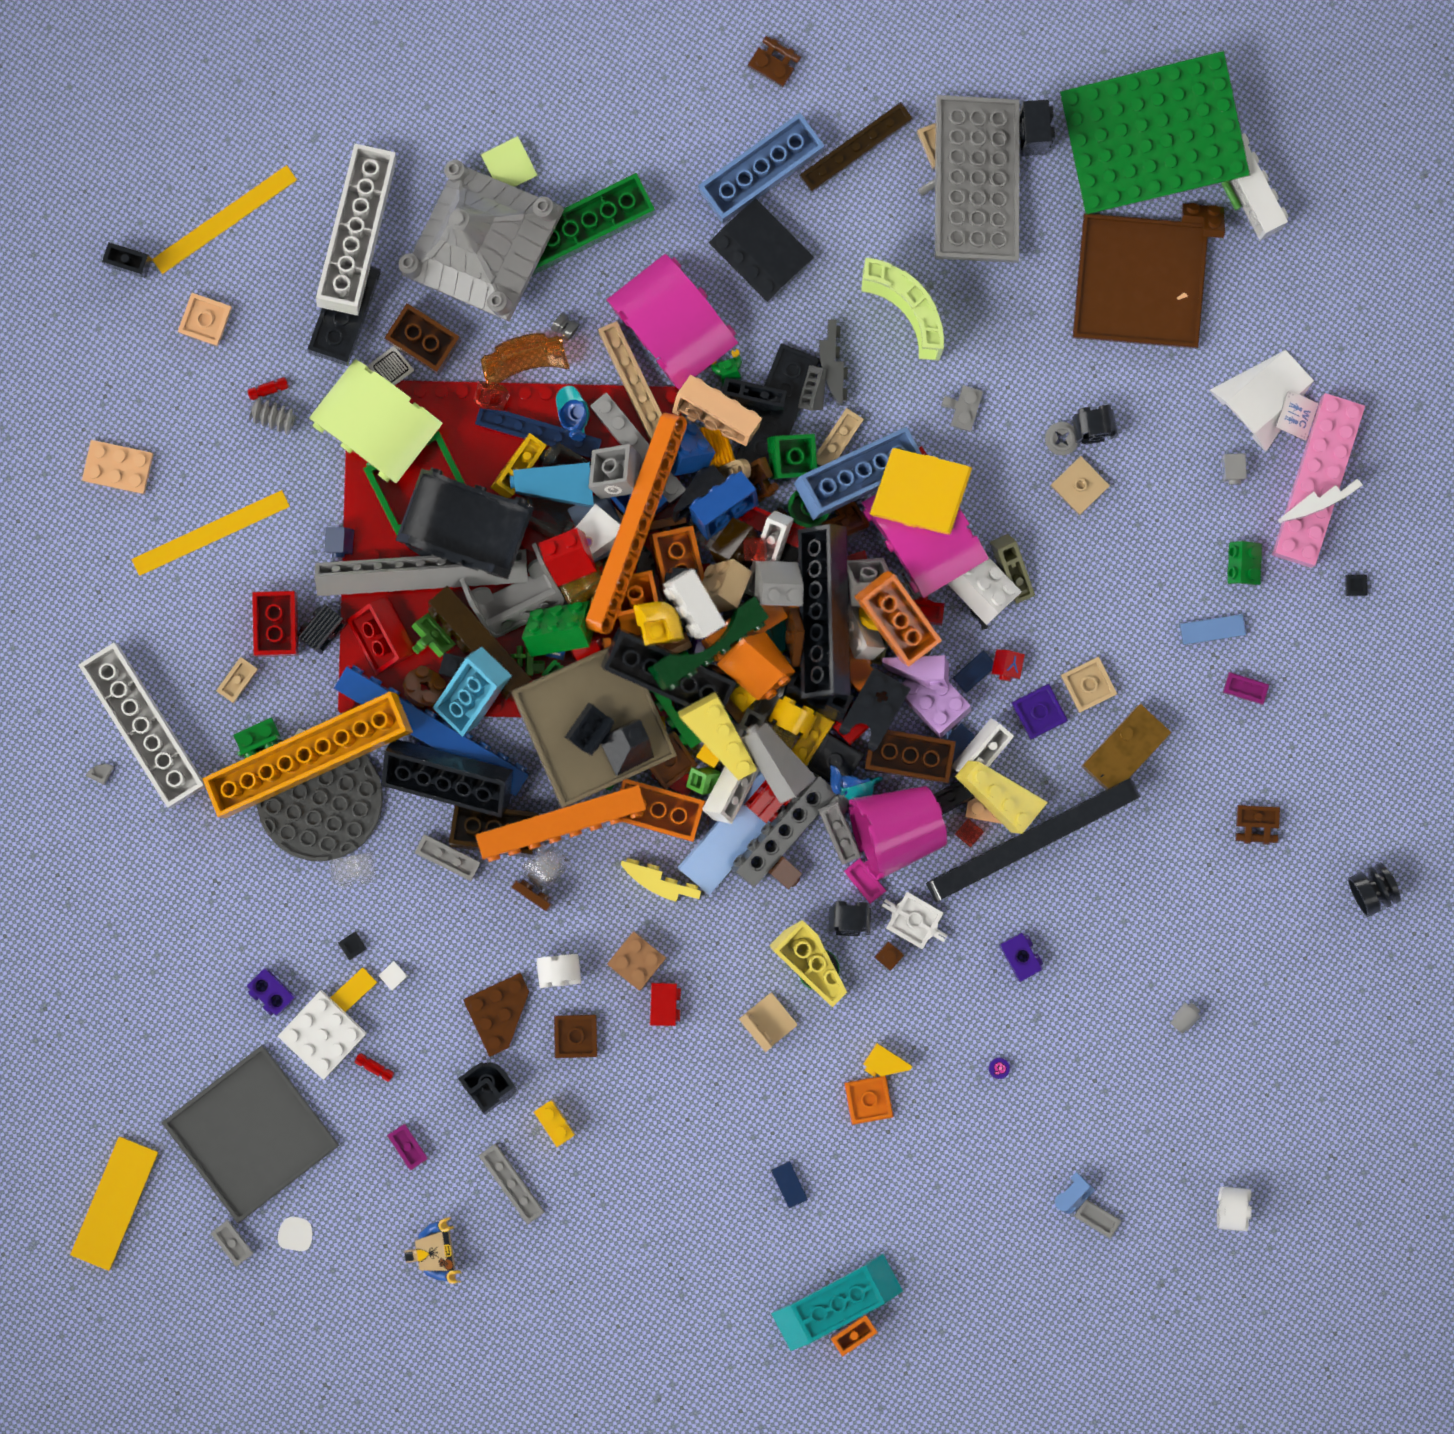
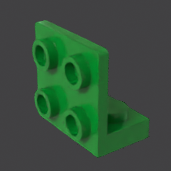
M272 717L233 735L240 749L237 753L243 758L250 757L263 749L283 741Z

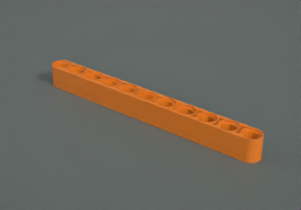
M663 413L659 418L586 617L585 623L589 630L609 634L614 627L686 431L687 421L683 416Z

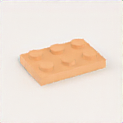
M91 440L82 481L145 494L153 453Z

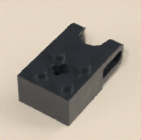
M873 668L841 724L839 733L847 735L856 724H866L871 730L867 747L874 752L911 688ZM885 691L887 693L885 696L888 697L887 701L882 700L881 703L878 702L876 693Z

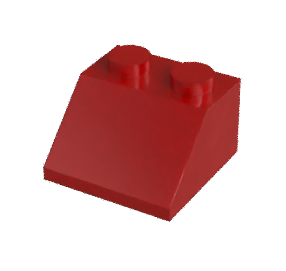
M578 528L538 543L544 563L558 587L597 572L586 535Z

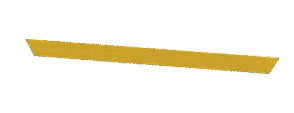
M287 165L158 254L152 259L160 272L164 274L297 181L296 177Z
M278 491L133 558L132 562L138 575L141 576L290 506L283 491Z

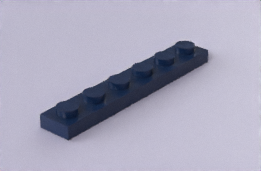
M483 404L480 405L475 422L477 426L525 439L531 433L549 447L590 459L592 458V450L600 449L602 439L586 435L583 441H574L569 437L568 433L570 431L565 428Z

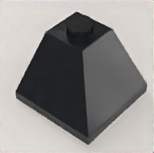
M634 719L610 731L600 743L616 776L654 758L650 739L640 719Z

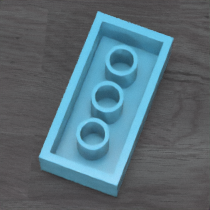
M480 647L466 657L433 706V709L463 737L480 723L512 675L483 647Z

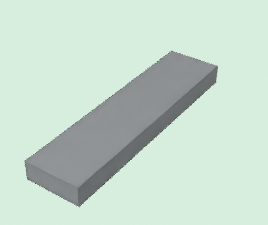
M496 1143L478 1155L527 1225L545 1213Z

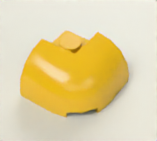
M649 602L633 606L637 625L641 626L645 646L684 639L680 617L676 609L668 603Z

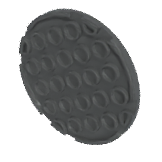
M365 754L260 802L256 806L265 832L279 848L300 859L318 862L330 861L351 854L369 839L381 816L383 790L379 774Z

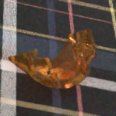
M545 333L525 334L511 338L495 346V352L484 355L481 358L482 370L489 390L494 389L505 379L525 370L540 367L570 369L562 337L556 335L548 338L545 336Z

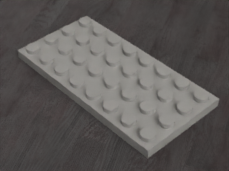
M947 95L936 96L935 259L1018 263L1020 100Z

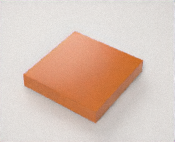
M886 1075L844 1083L852 1125L893 1117Z

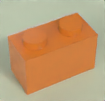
M865 1314L832 1334L830 1339L843 1357L878 1332Z

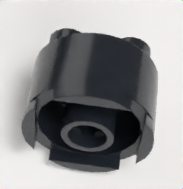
M1102 405L1094 410H1091L1090 407L1081 408L1072 417L1076 443L1082 441V444H1094L1104 442L1107 436H1110L1111 439L1118 436L1114 410L1111 409V405Z
M835 901L833 906L829 907L828 933L832 934L833 931H836V935L860 936V932H865V936L870 935L871 908L868 907V903L856 902L855 905H847V902Z

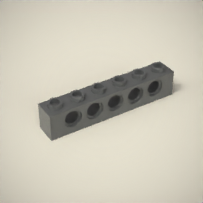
M813 773L816 779L796 797L792 798L785 807H781L778 810V816L771 823L765 824L758 838L751 840L744 854L739 855L734 860V865L731 868L752 887H756L819 814L818 809L825 807L836 795L832 791L831 786L816 773ZM814 792L813 800L807 802V795ZM800 808V815L793 818V811ZM786 824V831L779 833L780 826ZM772 840V847L765 849L766 842ZM759 856L758 863L751 865L752 858Z

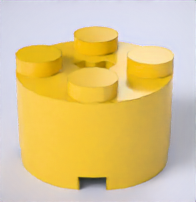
M784 696L783 700L779 698L768 722L772 723L775 720L777 721L776 726L796 736L800 732L803 734L802 738L806 740L817 718L813 715L815 711L804 705L802 709L795 706L796 701Z

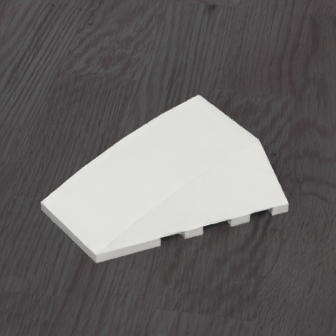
M1284 350L1209 391L1223 406L1226 404L1254 434L1252 438L1266 452L1281 430L1276 428L1288 390L1304 396L1314 380Z

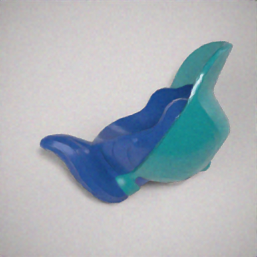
M565 386L559 390L556 396L558 416L562 427L570 431L568 433L569 437L574 441L580 442L586 438L584 428L589 421V408L575 387Z
M830 766L832 791L836 795H844L848 800L873 795L874 785L883 781L882 776L861 780L853 776L841 775L837 767Z

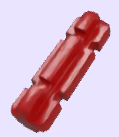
M283 377L277 379L276 382L271 381L259 385L258 388H250L247 392L249 398L255 400L259 396L264 397L276 393L279 389L281 391L288 389L289 385L287 379Z
M359 1053L354 1061L357 1065L364 1066V1069L376 1076H381L387 1082H390L394 1076L393 1071L388 1068L385 1069V1066L371 1058L367 1059V1056Z

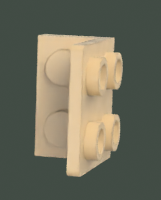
M773 993L768 994L739 1018L740 1022L765 1052L797 1026V1023Z

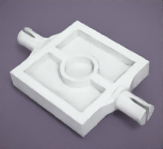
M906 892L902 901L897 905L885 899L884 902L888 905L883 903L882 907L892 912L891 920L886 929L922 950L932 936L944 943L946 939L943 937L947 938L948 934L937 929L943 912L909 892Z

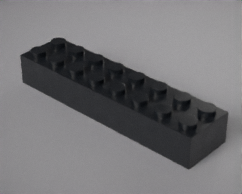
M827 524L798 529V559L803 581V605L800 606V617L805 631L801 654V698L821 700L850 696L847 527Z

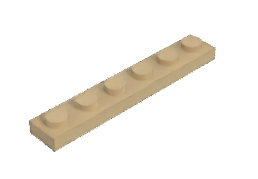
M616 321L599 328L598 333L651 441L662 413Z

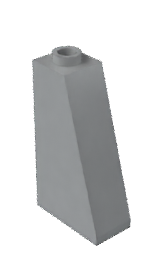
M767 723L760 726L754 724L746 729L747 734L741 740L780 804L796 797L816 779L814 774Z

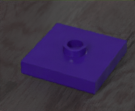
M1050 684L1011 702L1030 740L1068 721Z

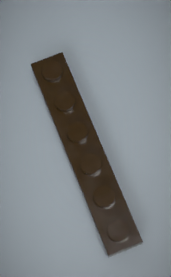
M901 102L802 172L799 177L810 192H814L913 120L912 116Z

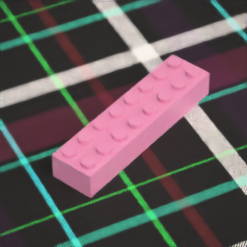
M1327 393L1321 396L1285 514L1312 492H1315L1320 498L1335 485L1340 489L1365 405ZM1335 504L1309 516L1282 523L1272 556L1310 568L1316 566Z

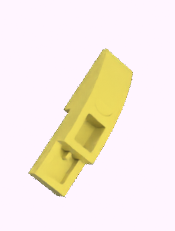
M627 858L626 862H621V866L635 881L659 896L677 902L679 894L696 899L700 898L701 891L697 890V885L686 883L685 886L677 885L678 880L667 877L665 881L661 880L663 872L659 871V866L647 864V867L639 865V861Z

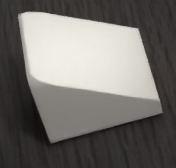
M395 961L378 975L392 991L408 977Z

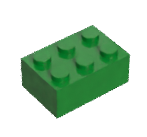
M575 602L573 604L557 605L551 608L531 611L522 636L531 657L590 647L594 631L589 630L585 623L591 606L590 602Z

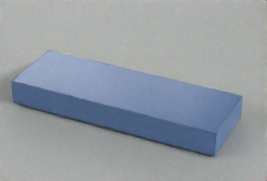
M1243 614L1179 624L1183 645L1246 635Z

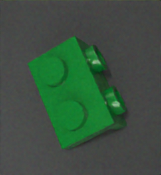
M1247 541L1230 542L1228 550V584L1261 585L1262 543Z

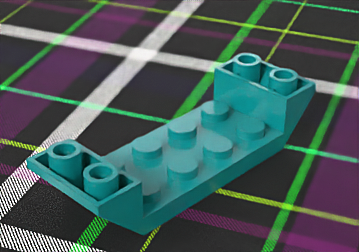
M881 1254L866 1262L864 1266L802 1299L777 1309L771 1315L790 1351H793L884 1305L902 1293L903 1290L884 1254Z

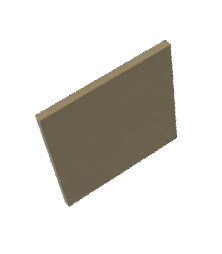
M609 647L510 691L561 808L677 756L649 690L612 674L601 667ZM589 702L605 715L615 720L611 731L634 719H640L650 739L654 758L616 776L601 744L593 755H589L568 741L565 735Z

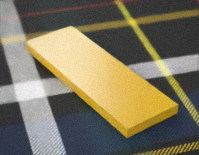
M121 1136L118 1137L70 1253L71 1256L105 1270H111L158 1156V1151Z

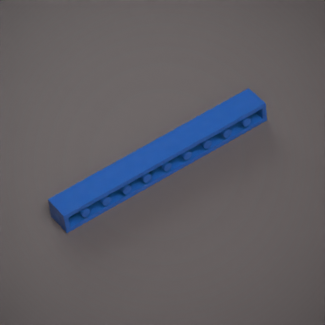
M355 665L345 668L334 689L361 705L388 692L397 693L413 733H410L411 735L437 750L513 769L511 794L515 797L517 796L530 774L526 772L527 767L518 762L516 764L508 761L510 757L500 751L497 754L490 750V745L481 740L479 743L472 739L473 735L470 733L462 737L447 721L443 720L442 722L437 719L435 712L428 708L424 711L411 704L408 700L399 696L400 692L393 687L387 689L381 685L382 681L374 676L368 678L363 675L364 670Z

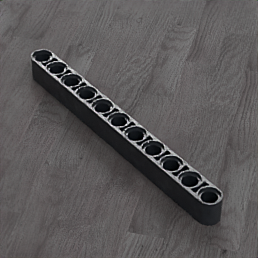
M1126 779L1023 832V834H1019L928 881L926 885L934 901L938 902L1133 802L1141 796L1132 779Z

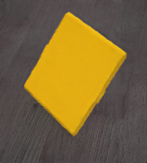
M892 448L870 515L915 528L919 527L947 535L951 534L972 468L938 459V457L925 456Z

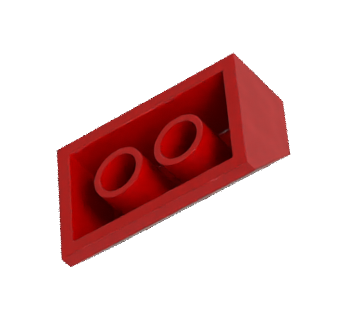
M388 597L369 603L347 619L376 675L406 660L415 653L412 649L414 645Z

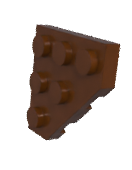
M521 973L463 999L489 1057L510 1047L530 992Z

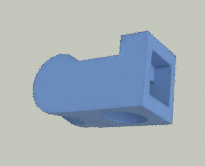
M1077 1172L1071 1177L1074 1183L1065 1192L1057 1195L1055 1199L1057 1209L1066 1214L1075 1212L1095 1191L1086 1179Z

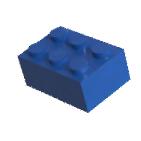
M742 471L737 474L733 473L726 478L723 484L712 487L703 498L699 497L692 502L690 506L692 522L706 540H709L722 531L733 517L739 519L758 505L757 492Z

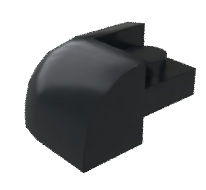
M481 1062L458 1078L467 1093L485 1115L500 1103H506L517 1090L505 1070L498 1064L491 1062Z

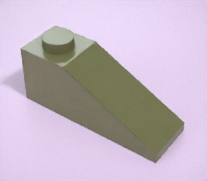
M1009 534L990 541L989 543L998 567L1022 591L1014 599L1015 603L1018 604L1035 596L1017 541Z

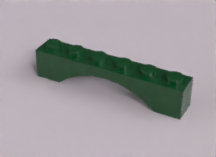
M753 597L732 611L730 621L724 633L708 649L692 655H668L651 666L649 671L662 690L668 687L672 690L681 684V678L684 676L690 678L698 672L697 667L702 664L704 667L715 660L713 656L720 652L723 655L732 649L730 645L733 642H739L742 638L748 637L747 633L753 629L756 632L764 627V621L769 616L757 598Z

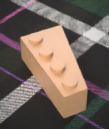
M692 375L688 377L678 391L672 413L677 415L680 412L688 415L687 419L694 423L696 420L703 422L707 429L712 431L721 430L723 436L744 446H747L762 421V418L755 411L746 409L737 400L728 398L719 389H713L705 384L702 379L695 378Z

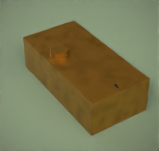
M1139 704L1081 767L1107 790L1129 779L1172 732L1142 704Z

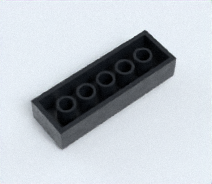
M618 627L601 663V667L604 670L686 707L716 692L725 708L736 685L735 680L706 666L704 667V665H700L696 668L698 670L696 674L690 678L686 676L681 678V684L670 690L668 687L662 690L649 671V668L668 655L680 654L657 644L645 646L642 637Z
M397 739L391 742L385 749L381 786L502 817L510 804L513 769Z

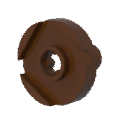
M422 665L417 667V669L411 670L403 681L406 699L411 704L420 708L425 706L433 707L446 686V681L438 673ZM421 685L427 686L429 690H421Z

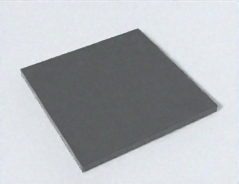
M261 1045L161 1122L237 1223H240L340 1146L264 1045Z

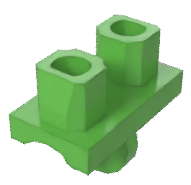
M517 646V654H511L513 659H517L520 667H523V659H525V672L528 676L544 672V661H533V657H531L527 647L525 654H523V646Z

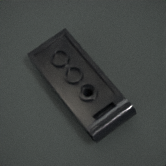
M370 266L359 315L325 308L321 309L307 348L309 354L349 366L377 287L381 269Z

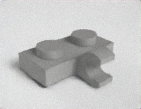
M963 385L958 401L946 396L943 398L941 406L955 410L950 426L971 432L983 391Z

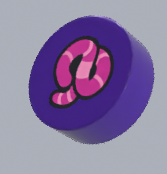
M995 1058L989 1063L988 1070L992 1077L1003 1079L1009 1074L1010 1065L1003 1058Z

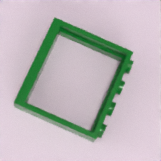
M437 431L426 446L437 441L456 481L465 484L440 432ZM366 463L367 467L363 469L396 535H398L401 524H398L373 474L377 469L370 463Z

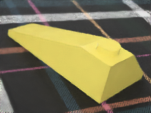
M803 920L785 929L769 945L831 1007L847 993L818 934Z

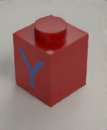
M996 649L991 674L997 675L999 680L1011 682L1012 679H1020L1025 654Z

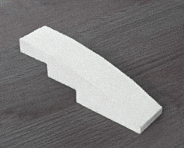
M1357 478L1342 491L1335 485L1320 498L1315 492H1312L1278 519V521L1284 523L1322 511L1347 497L1361 487L1362 483Z

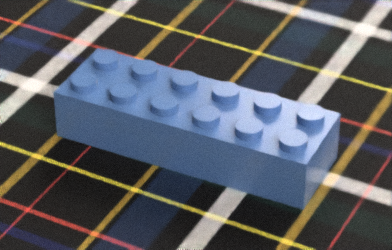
M798 113L699 184L698 191L723 224L743 210L755 198H760L824 152L825 146L802 114Z
M904 427L801 475L794 482V485L812 519L815 520L877 491L892 448L921 454L908 428Z

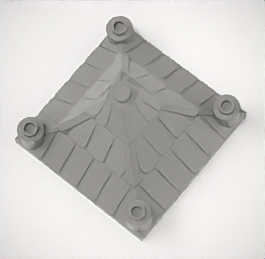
M451 160L444 169L445 175L448 178L446 186L426 223L412 254L403 255L399 260V268L402 271L401 275L510 322L564 208L555 204L548 197L539 198L470 169L459 160Z

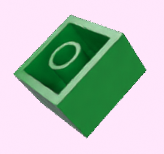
M815 434L784 435L767 438L769 466L773 475L770 480L799 478L801 475L817 468Z

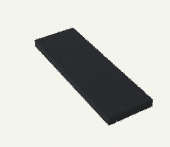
M782 343L780 344L764 386L787 391L783 410L756 412L762 418L760 427L747 446L740 445L735 460L746 459L751 464L759 458L766 457L769 465L767 438L790 435L800 410L798 408L809 365L817 366L820 358Z

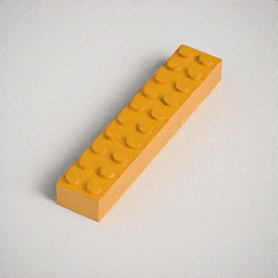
M388 692L206 776L202 780L217 817L228 818L413 733L398 694Z

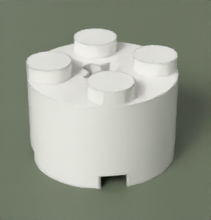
M578 954L537 958L540 988L581 984Z
M1220 1187L1218 1195L1219 1207L1217 1209L1218 1229L1248 1231L1249 1219L1251 1218V1206H1248V1202L1251 1200V1189Z

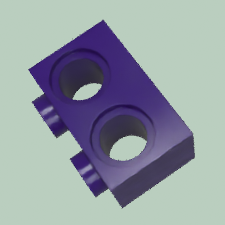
M264 968L247 985L250 989L248 994L256 1001L260 999L265 1004L263 1009L271 1016L273 1014L279 1016L297 998L268 968ZM260 980H265L268 984L265 992L259 991L257 987ZM275 995H280L283 999V1003L279 1007L272 1003Z

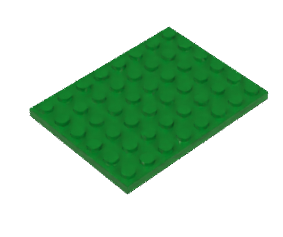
M1224 51L1060 91L1085 214L1102 212L1251 176Z

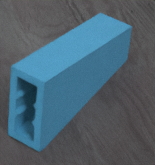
M589 463L513 470L514 476H510L511 489L515 488L516 494L584 507L594 506L593 493L589 488Z

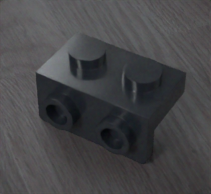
M588 702L565 735V738L581 751L593 755L605 736L611 731L615 720Z

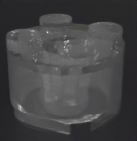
M543 843L536 852L538 854L533 860L531 858L528 859L522 866L524 869L523 875L541 892L546 891L544 889L546 885L551 887L566 871L563 868L566 863L570 865L571 862L553 844L547 845L546 843Z

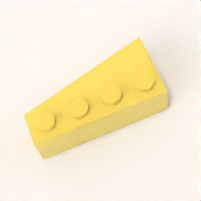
M716 692L678 711L680 718L738 780L757 771Z
M967 761L955 776L1011 833L1023 834L1048 803L980 762Z

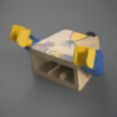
M447 1217L424 1228L419 1233L418 1239L415 1240L416 1249L405 1250L404 1254L406 1263L418 1261L419 1270L424 1271L425 1275L439 1281H448L451 1284L461 1283V1280L458 1281L455 1277L461 1271H453L455 1270L450 1230L454 1226L449 1227L447 1225V1221L451 1219V1217Z

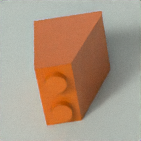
M652 570L632 575L618 613L621 628L635 635L643 634L641 626L637 625L633 606L649 602H659Z
M766 632L742 638L717 663L719 668L758 701L773 698L778 693L777 689L788 684L791 681L790 677L795 673V670Z

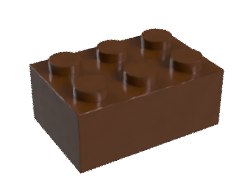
M406 303L384 337L387 343L437 375H440L462 341L460 336Z

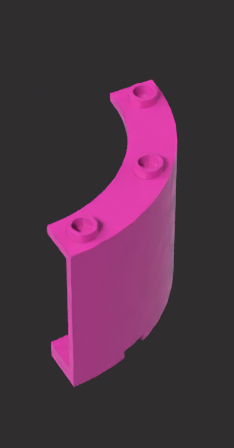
M664 254L606 300L620 319L635 332L636 337L644 347L652 353L655 359L659 358L656 362L669 380L678 389H681L690 375L696 377L737 345L738 342L734 337L736 335L734 329L729 324L727 326L724 324L706 300L708 296L701 287L696 288L680 269L681 265L675 257L671 259L667 254Z
M876 494L862 502L865 508L862 511L869 522L872 521L887 540L885 544L891 553L895 552L910 577V587L915 594L918 592L923 598L989 559L977 536L973 535L970 528L967 529L966 526L969 525V522L960 508L951 534L947 535L870 515Z

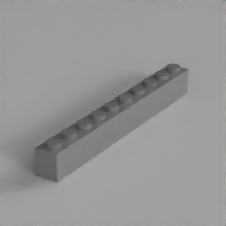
M526 549L518 551L508 579L489 575L482 570L476 571L433 555L315 563L314 577L317 596L350 595L356 593L445 588L447 585L448 587L456 588L462 587L460 582L462 578H464L468 586L528 582Z

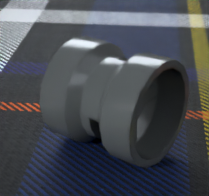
M562 312L552 324L551 330L555 333L559 332L562 334V338L569 341L578 330L580 324L569 320L568 315Z

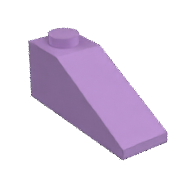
M945 655L922 656L909 667L901 663L899 658L882 659L888 671L933 690L948 687L949 662Z

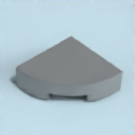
M109 764L97 765L91 768L85 776L106 785L115 766Z

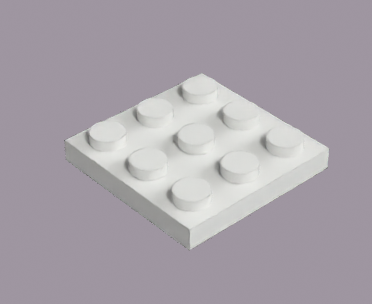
M320 990L278 1037L324 1080L367 1033L325 992Z

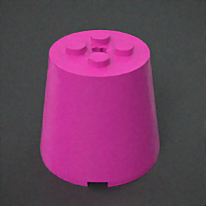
M927 786L849 800L850 805H852L848 808L853 834L859 852L864 851L868 860L865 861V866L875 880H880L947 845V829L942 817L941 806Z

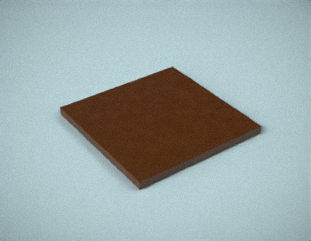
M1084 213L1072 338L1198 349L1208 237L1203 236V224ZM1181 294H1187L1188 297L1177 299Z

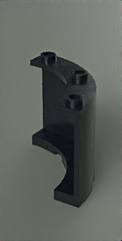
M431 467L430 470L421 469L396 541L417 550L427 551L431 555L449 562L508 579L534 507L527 505V500L520 497L510 499L486 492L487 488L475 484L472 487L443 476V471Z

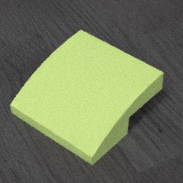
M518 136L480 154L491 177L513 187L538 176Z

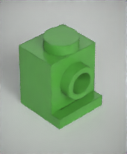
M691 767L686 787L701 795L711 794L721 772L711 767Z

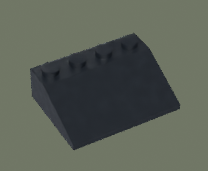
M757 198L726 224L709 242L766 302H772L815 258Z

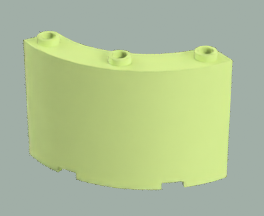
M865 258L861 292L878 295L897 306L907 317L914 329L918 342L919 359L940 361L944 350L943 327L936 305L928 292L906 271H902L888 262Z
M354 359L309 417L314 422L312 426L321 433L326 431L342 442L340 446L349 453L354 451L379 470L378 475L386 482L392 480L395 483L399 481L443 424L423 407H420L415 402L411 404L409 402L411 398L357 359Z

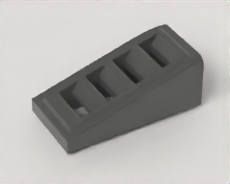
M809 365L798 408L811 411L823 410L826 368Z

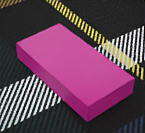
M861 858L844 870L845 874L870 904L886 892L882 884L871 876Z

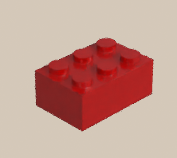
M252 592L254 656H299L297 592Z

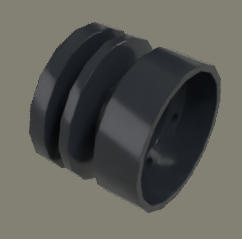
M1382 862L1376 864L1375 869L1373 867L1368 868L1369 879L1362 872L1348 878L1351 892L1366 917L1381 911L1379 901L1387 908L1392 906L1391 901L1394 904L1401 901L1398 885L1391 872Z

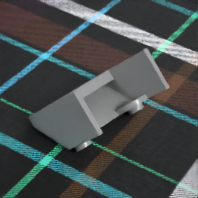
M536 542L532 546L537 559L530 562L527 567L530 575L528 576V582L514 583L492 594L491 590L487 587H479L471 591L464 578L460 579L470 606L479 621L494 638L503 636L527 624L531 611L551 608L557 605L562 606L564 603L562 592L544 563L542 553Z

